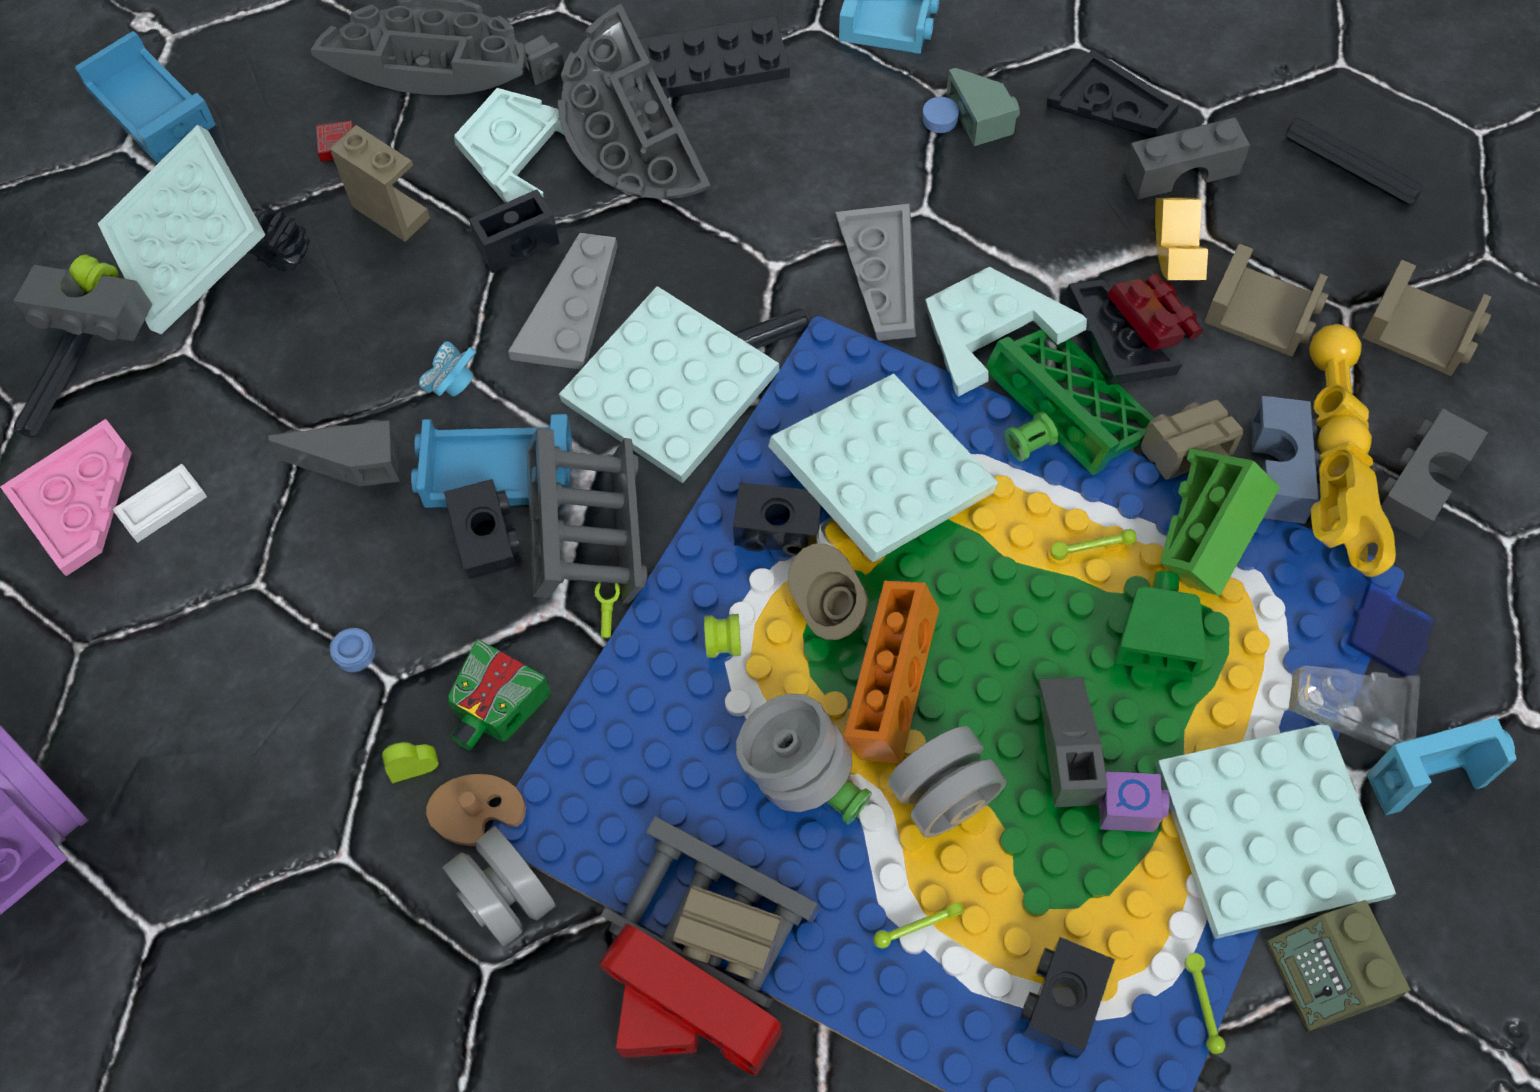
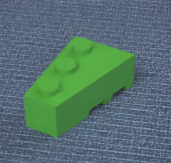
M1190 448L1187 460L1191 463L1187 481L1181 482L1178 492L1183 497L1178 515L1172 516L1160 563L1169 571L1177 573L1180 576V581L1187 587L1220 596L1280 486L1252 460Z

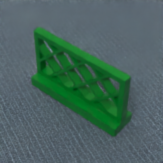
M1042 329L1016 341H1013L1009 336L999 340L985 366L988 374L1032 416L1040 411L1048 415L1057 429L1058 442L1092 475L1103 471L1111 459L1141 444L1147 431V425L1154 419L1119 384L1108 385L1100 367L1070 338L1057 345ZM1050 339L1061 351L1044 347V342ZM1029 355L1035 356L1036 362ZM1045 359L1062 363V370L1045 365ZM1071 366L1082 369L1088 376L1071 372ZM1056 381L1063 382V387L1060 386ZM1072 385L1089 389V395L1074 392ZM1098 392L1108 394L1115 402L1100 399ZM1084 407L1090 408L1091 414ZM1100 411L1116 415L1117 422L1100 418ZM1126 418L1136 420L1144 429L1127 425ZM1111 433L1117 434L1119 441Z

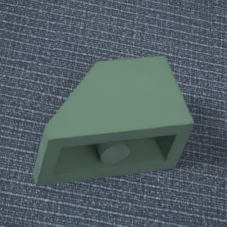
M958 68L949 69L946 95L957 104L959 108L958 118L972 144L977 146L1013 135L1016 118L1019 117L1020 110L1014 96L1010 97L1004 84Z

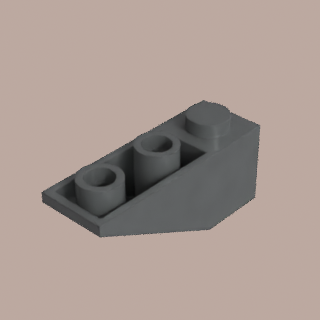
M369 420L363 424L347 426L329 425L323 429L307 431L288 430L282 434L268 435V441L280 461L360 487L400 482L398 439L389 420Z
M1083 677L1039 679L1038 684L1054 807L1099 805L1108 787L1102 744Z

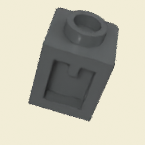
M541 35L523 44L525 54L524 72L535 86L562 73L564 61L562 50L558 43L555 42L550 45L546 38Z

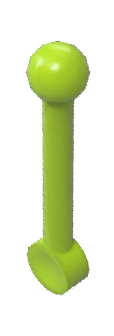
M1125 529L1120 535L1071 545L1056 542L1052 545L1051 556L1056 560H1063L1067 557L1068 553L1117 543L1132 545L1136 541L1137 535L1134 530Z
M961 902L954 903L942 911L892 931L879 930L873 936V943L880 949L887 948L892 940L944 919L957 917L963 914L965 910Z
M1192 953L1185 959L1184 964L1185 968L1190 973H1193L1209 1035L1206 1047L1211 1053L1220 1054L1225 1050V1041L1218 1035L1202 974L1205 960L1200 954Z

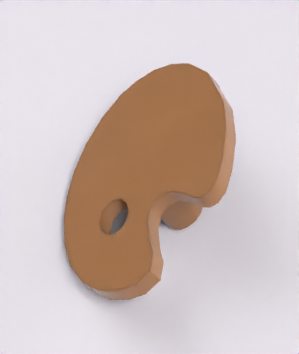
M488 774L464 775L446 782L435 790L426 806V816L430 826L444 839L466 846H476L475 841L485 833L486 822L498 820L509 827L516 828L523 823L526 815L525 800L519 790L509 781ZM493 798L502 799L501 804L497 807L489 805Z

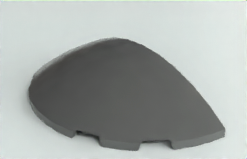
M397 0L396 6L381 10L375 7L374 4L352 12L350 14V22L339 29L333 25L328 27L311 48L313 57L354 78L376 86L421 95H456L487 90L523 75L525 67L523 43H519L515 38L513 26L500 15L491 18L483 14L480 5L465 0Z
M622 4L617 5L600 16L586 29V38L575 53L572 51L569 53L561 74L563 87L561 100H558V111L562 130L569 146L580 163L594 177L612 186L615 190L640 198L675 199L698 194L712 188L657 79Z

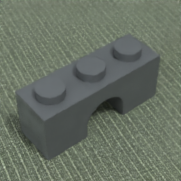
M1231 118L1131 143L1124 174L1137 200L1171 192L1176 179L1184 172L1198 167L1206 183L1239 175L1250 144L1237 119Z
M33 265L13 301L24 314L25 320L34 327L40 329L50 327L66 330L76 335L87 333L99 335L108 340H116L117 338L130 341L135 340L153 305L135 280L102 275L96 287L85 295L68 270Z
M1444 408L1434 422L1426 418L1413 440L1420 443L1416 451L1408 447L1395 467L1402 473L1397 480L1389 476L1378 493L1379 499L1383 501L1381 508L1389 523L1420 540L1452 492L1437 483L1430 475V472H1437L1457 481L1488 432Z

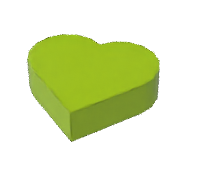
M400 742L390 745L382 753L385 771L392 783L431 772L437 768L439 763L436 749L427 744L414 746L411 743Z

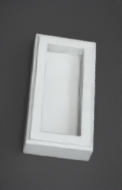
M180 464L112 510L138 543L207 496L184 465Z

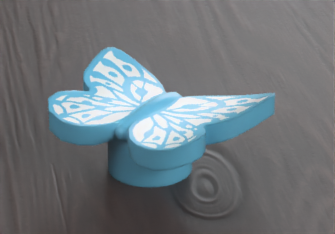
M444 342L433 359V368L420 377L419 386L426 393L433 391L438 396H441L444 391L452 397L458 395L467 387L473 377V373L465 366L476 354V351L469 347L467 351L460 354L459 350L452 343Z

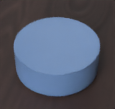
M934 97L928 100L923 107V124L932 132H949L957 125L959 108L949 98Z
M359 628L342 630L333 638L330 645L332 659L340 669L346 672H358L365 669L372 663L376 653L375 644L369 634Z

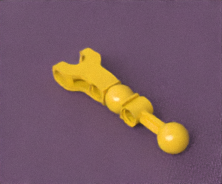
M1333 324L1322 327L1314 334L1309 347V355L1317 368L1325 371L1327 386L1317 395L1314 401V410L1319 415L1316 423L1321 428L1317 439V447L1321 453L1319 455L1321 461L1319 468L1321 499L1311 507L1312 529L1314 536L1329 548L1344 543L1351 565L1364 576L1374 577L1384 573L1395 562L1394 533L1388 518L1381 508L1376 475L1370 468L1373 465V459L1368 455L1372 443V436L1368 430L1369 423L1367 421L1369 411L1361 401L1352 395L1350 368L1358 362L1362 343L1353 329L1344 325ZM1375 543L1378 546L1377 554L1373 560L1368 562L1367 545Z

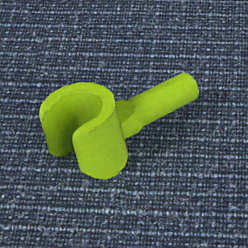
M598 582L595 588V596L601 602L600 638H610L613 602L619 597L620 585L615 583L616 593L614 596L606 598L601 595V582Z

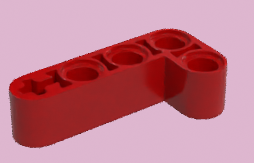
M630 924L624 925L598 964L602 970L618 982L718 1046L725 1058L753 1076H757L782 1035V1025L768 1012Z

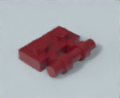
M1158 274L1151 275L1145 283L1141 279L1115 283L1107 294L1152 351L1178 345L1186 334L1192 340L1203 332V329L1196 321L1197 315L1190 307L1183 306L1175 296L1177 294L1175 288L1170 282H1164Z

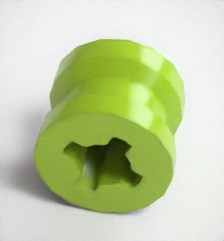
M81 255L76 258L69 269L70 274L83 292L90 293L96 287L102 275L119 278L118 270L114 266L105 262L99 263L96 258L89 255Z
M730 614L726 619H716L713 615L704 616L707 658H716L719 653L741 656L739 614Z

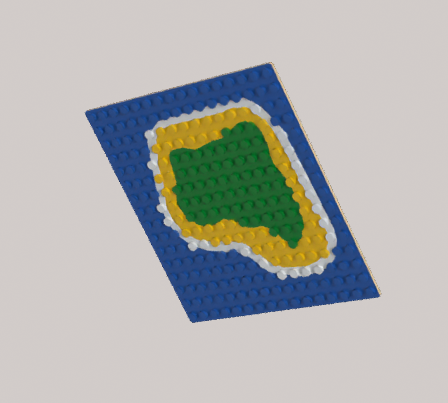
M816 316L808 324L648 577L644 589H641L517 784L516 788L523 796L526 804V815L523 823L515 828L495 820L490 829L496 826L527 865L621 915L657 849L653 848L657 839L646 833L655 816L816 902L821 908L813 924L802 918L798 926L793 925L760 992L943 1092H1193L1209 1054V1050L1206 1047L1209 1035L1193 973H1190L1185 968V959L1192 953H1198L1205 960L1202 974L1218 1032L1259 929L1214 939L1170 809L1168 817H1163L1155 832L1100 829L1099 805L1054 807L1038 681L1039 679L1083 677L1102 744L1105 772L1157 774L1155 765L1158 760L1329 723L1334 739L1337 742L1403 582L1404 572L1392 565L1378 576L1366 577L1351 565L1344 544L1329 548L1314 536L1313 530L1295 522L1263 518L1220 596L1189 588L1179 580V592L1195 594L1200 598L1206 661L1197 677L1114 664L1129 608L1137 588L1142 586L1153 588L1154 574L1159 571H1169L1160 561L1172 516L1178 515L1183 497L1178 493L1180 484L1183 481H1187L1188 476L1182 474L1166 480L1155 467V462L1152 463L1148 458L1129 450L1111 459L1103 471L1092 475L1059 442L1051 447L1044 445L1031 452L1028 459L1022 462L1018 461L1006 444L1004 431L1011 426L1018 428L1032 421L1033 416L1017 401L982 386H978L958 397L953 388L950 372L826 318ZM895 374L998 482L994 493L873 563L822 507L818 544H828L842 552L866 590L869 600L868 612L861 623V629L853 631L850 635L839 640H826L815 635L791 594L788 577L789 569L795 556L789 555L782 550L765 549L753 552L744 549L742 546H734L733 523L739 483L806 489L768 447L771 436ZM774 519L769 523L779 526L785 524L786 521ZM1125 529H1132L1137 535V539L1132 545L1117 543L1068 553L1067 557L1063 560H1056L1051 556L1052 545L1056 542L1071 545L1120 535ZM1368 555V562L1373 560L1375 557ZM884 581L925 583L939 607L902 762L921 746L937 736L954 728L968 726L984 746L979 760L990 759L994 761L1007 779L1005 788L987 806L953 829L930 838L923 837L911 819V812L915 804L901 803L888 785L890 775L899 765L897 763L860 760L851 748L852 767L847 779L861 790L865 788L870 790L872 796L856 819L847 825L842 821L843 815L826 802L817 808L802 812L780 809L767 799L758 784L753 782L743 770L736 757V740L743 723L756 708L772 698L785 694H803L818 701L831 721L844 735ZM730 614H739L741 656L719 653L716 658H707L704 616L713 615L716 619H726ZM681 853L678 860H672L638 923L640 926L660 937L663 936L697 872L693 869L697 862L696 860ZM721 874L717 882L712 881L707 891L734 899L737 893L733 889L737 883ZM761 896L758 904L753 902L751 906L775 914L773 912L777 904ZM961 902L965 910L963 914L957 917L944 919L892 940L887 948L880 949L873 943V936L879 930L892 931L942 911L954 903ZM1060 937L1115 959L1085 1051L1078 1059L1024 1037L1023 1034L1028 1022L1020 1019L1029 991L1035 994L1039 992L1043 977L1035 973L1044 948L1053 950ZM679 943L678 947L683 949L684 944ZM723 959L718 969L743 982L745 977L726 971L729 961ZM1061 985L1053 987V997L1060 1005L1070 1007L1076 1004L1075 995L1070 988Z

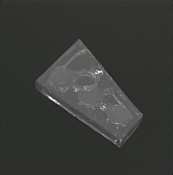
M1303 665L1293 671L1288 710L1388 752L1393 745L1416 738L1420 676L1407 675L1404 678L1388 677V673L1373 672L1370 675L1352 674L1347 669Z

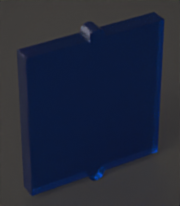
M1371 583L1366 587L1359 609L1353 612L1355 621L1347 645L1408 680L1415 679L1422 656L1429 651L1426 644L1434 618Z

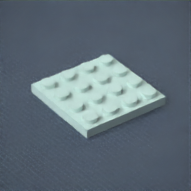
M199 125L184 137L98 223L124 278L137 281L153 305L145 321L150 330L159 334L166 331L265 236L263 229L209 131Z
M657 286L559 393L562 403L620 442L624 438L632 439L635 452L681 483H684L779 372V363Z
M895 374L772 435L768 445L872 563L994 493L998 482Z
M1329 723L1158 760L1155 765L1157 774H1161L1163 790H1168L1169 809L1214 939L1325 914L1363 900H1367L1368 904L1390 899L1396 894Z

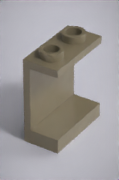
M357 125L330 148L353 208L405 242L430 219L427 208L392 186L413 166L412 160Z
M1238 244L1212 300L1204 323L1293 357L1299 342L1307 345L1316 326V323L1309 319L1312 314L1319 316L1329 294L1322 292L1328 276L1320 274L1313 291H1308L1247 268L1253 249Z
M1401 260L1362 338L1452 376L1460 362L1465 365L1469 363L1478 346V343L1472 341L1474 334L1481 336L1490 320L1491 314L1486 313L1485 310L1491 300V296L1484 294L1472 312L1408 285L1416 265Z

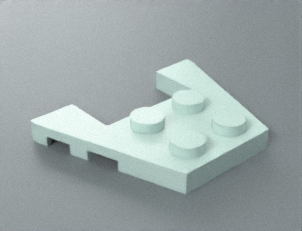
M496 88L454 135V140L459 150L506 203L538 189L517 175L555 131L563 135L564 132L557 108L542 105V100ZM538 189L541 196L543 197V191Z
M991 267L925 299L926 312L937 343L940 344L947 371L950 372L953 388L958 397L988 381V370L972 353L977 349L1031 321H1035L1057 345L1085 331L1087 319L1082 314Z

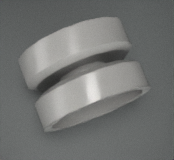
M785 694L772 698L756 708L743 723L736 740V757L743 770L753 782L758 784L762 793L771 803L785 811L802 812L821 806L833 798L845 784L852 767L851 747L843 737V734L831 721L820 703L803 694Z
M968 726L954 728L927 742L899 764L889 777L888 785L898 800L903 804H915L911 812V819L923 837L930 838L940 835L963 823L987 806L1006 786L1007 779L994 761L990 759L979 760L984 746Z
M493 826L475 841L477 852L488 866L484 871L480 869L470 855L461 852L443 865L442 868L459 890L456 895L481 927L486 925L504 948L522 933V923L510 908L512 903L516 902L527 917L534 920H539L556 905L523 858L497 827Z

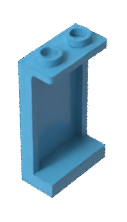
M135 31L130 32L75 67L87 91L156 163L160 162L197 125L206 130L216 125L205 100L198 93L191 95L146 50Z
M567 414L551 415L550 427L437 430L434 428L431 419H423L421 433L415 435V454L419 458L418 468H413L412 490L414 493L419 494L425 508L448 507L444 495L445 491L493 479L497 491L505 490L510 506L529 505L526 447L537 428L554 430V446H558L560 451L571 452L572 432ZM558 467L556 470V482L561 483L562 487L570 488L571 468Z

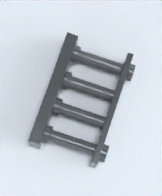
M537 428L526 447L533 597L550 598L558 585L566 579L619 583L621 585L622 603L630 604L640 590L644 589L647 581V568L641 563L635 484L639 462L637 455H633L632 439L624 438L612 456L560 451L558 446H554V430ZM558 467L611 472L613 473L614 492L562 487L561 483L556 482V470ZM560 504L615 509L617 529L565 525L563 520H558V507ZM562 541L618 546L619 567L566 563L564 558H560V545Z
M655 816L646 833L657 839L653 847L657 851L623 914L621 915L608 908H605L602 912V917L613 922L609 931L618 936L624 925L630 924L752 1003L770 1008L773 999L759 992L767 977L766 974L756 971L753 980L745 977L743 982L718 969L723 960L722 958L711 955L707 964L683 955V949L678 947L679 943L673 941V936L683 914V908L691 887L696 886L708 890L712 881L717 882L722 874L737 883L733 889L737 893L733 900L751 906L753 902L758 904L762 896L777 904L773 913L783 917L786 921L770 969L793 925L798 926L802 918L813 924L821 907L816 902ZM681 853L697 861L693 868L697 872L663 936L660 937L638 923L672 860H678Z

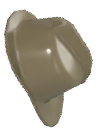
M812 544L803 548L792 561L789 569L788 585L808 626L815 635L826 640H839L850 635L853 631L861 629V623L868 612L869 600L866 590L863 588L848 559L839 549L828 544Z

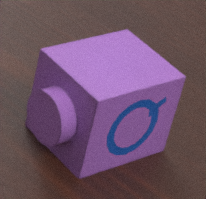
M1105 772L1108 788L1099 804L1100 829L1155 832L1163 817H1168L1169 793L1168 790L1161 789V774Z

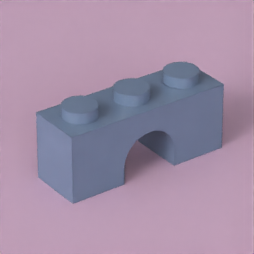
M1261 396L1250 420L1252 452L1269 454L1280 461L1265 460L1262 469L1280 486L1263 518L1306 523L1311 514L1312 505L1321 499L1320 483H1317L1316 477L1320 464V453L1314 450L1317 423L1316 419H1313L1311 415V402Z

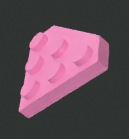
M106 419L0 486L65 576H68L102 553L114 514L112 509L116 507L132 452Z

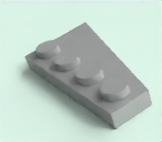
M910 204L835 212L877 341L916 337Z
M579 233L508 351L510 360L580 370L587 364L618 247L616 237Z

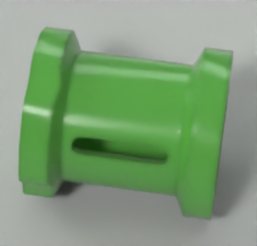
M1042 411L1035 414L1032 421L1018 428L1011 426L1004 431L1005 441L1010 452L1021 462L1028 459L1030 453L1044 445L1051 447L1058 443L1057 429L1053 421Z
M847 779L837 794L826 803L842 814V821L849 825L867 805L872 792L867 788L861 790Z

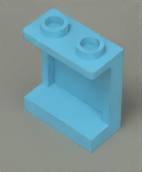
M844 0L840 12L839 41L921 54L924 39L931 40L934 18H930V15H937L940 0Z
M1497 717L1395 744L1367 773V777L1386 816L1400 812L1432 783L1429 778L1430 775L1462 767L1466 770L1475 789L1486 787L1516 761L1515 746L1509 733L1502 729Z

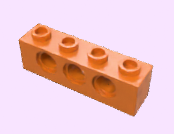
M884 581L843 735L860 760L902 763L939 613V607L925 583Z

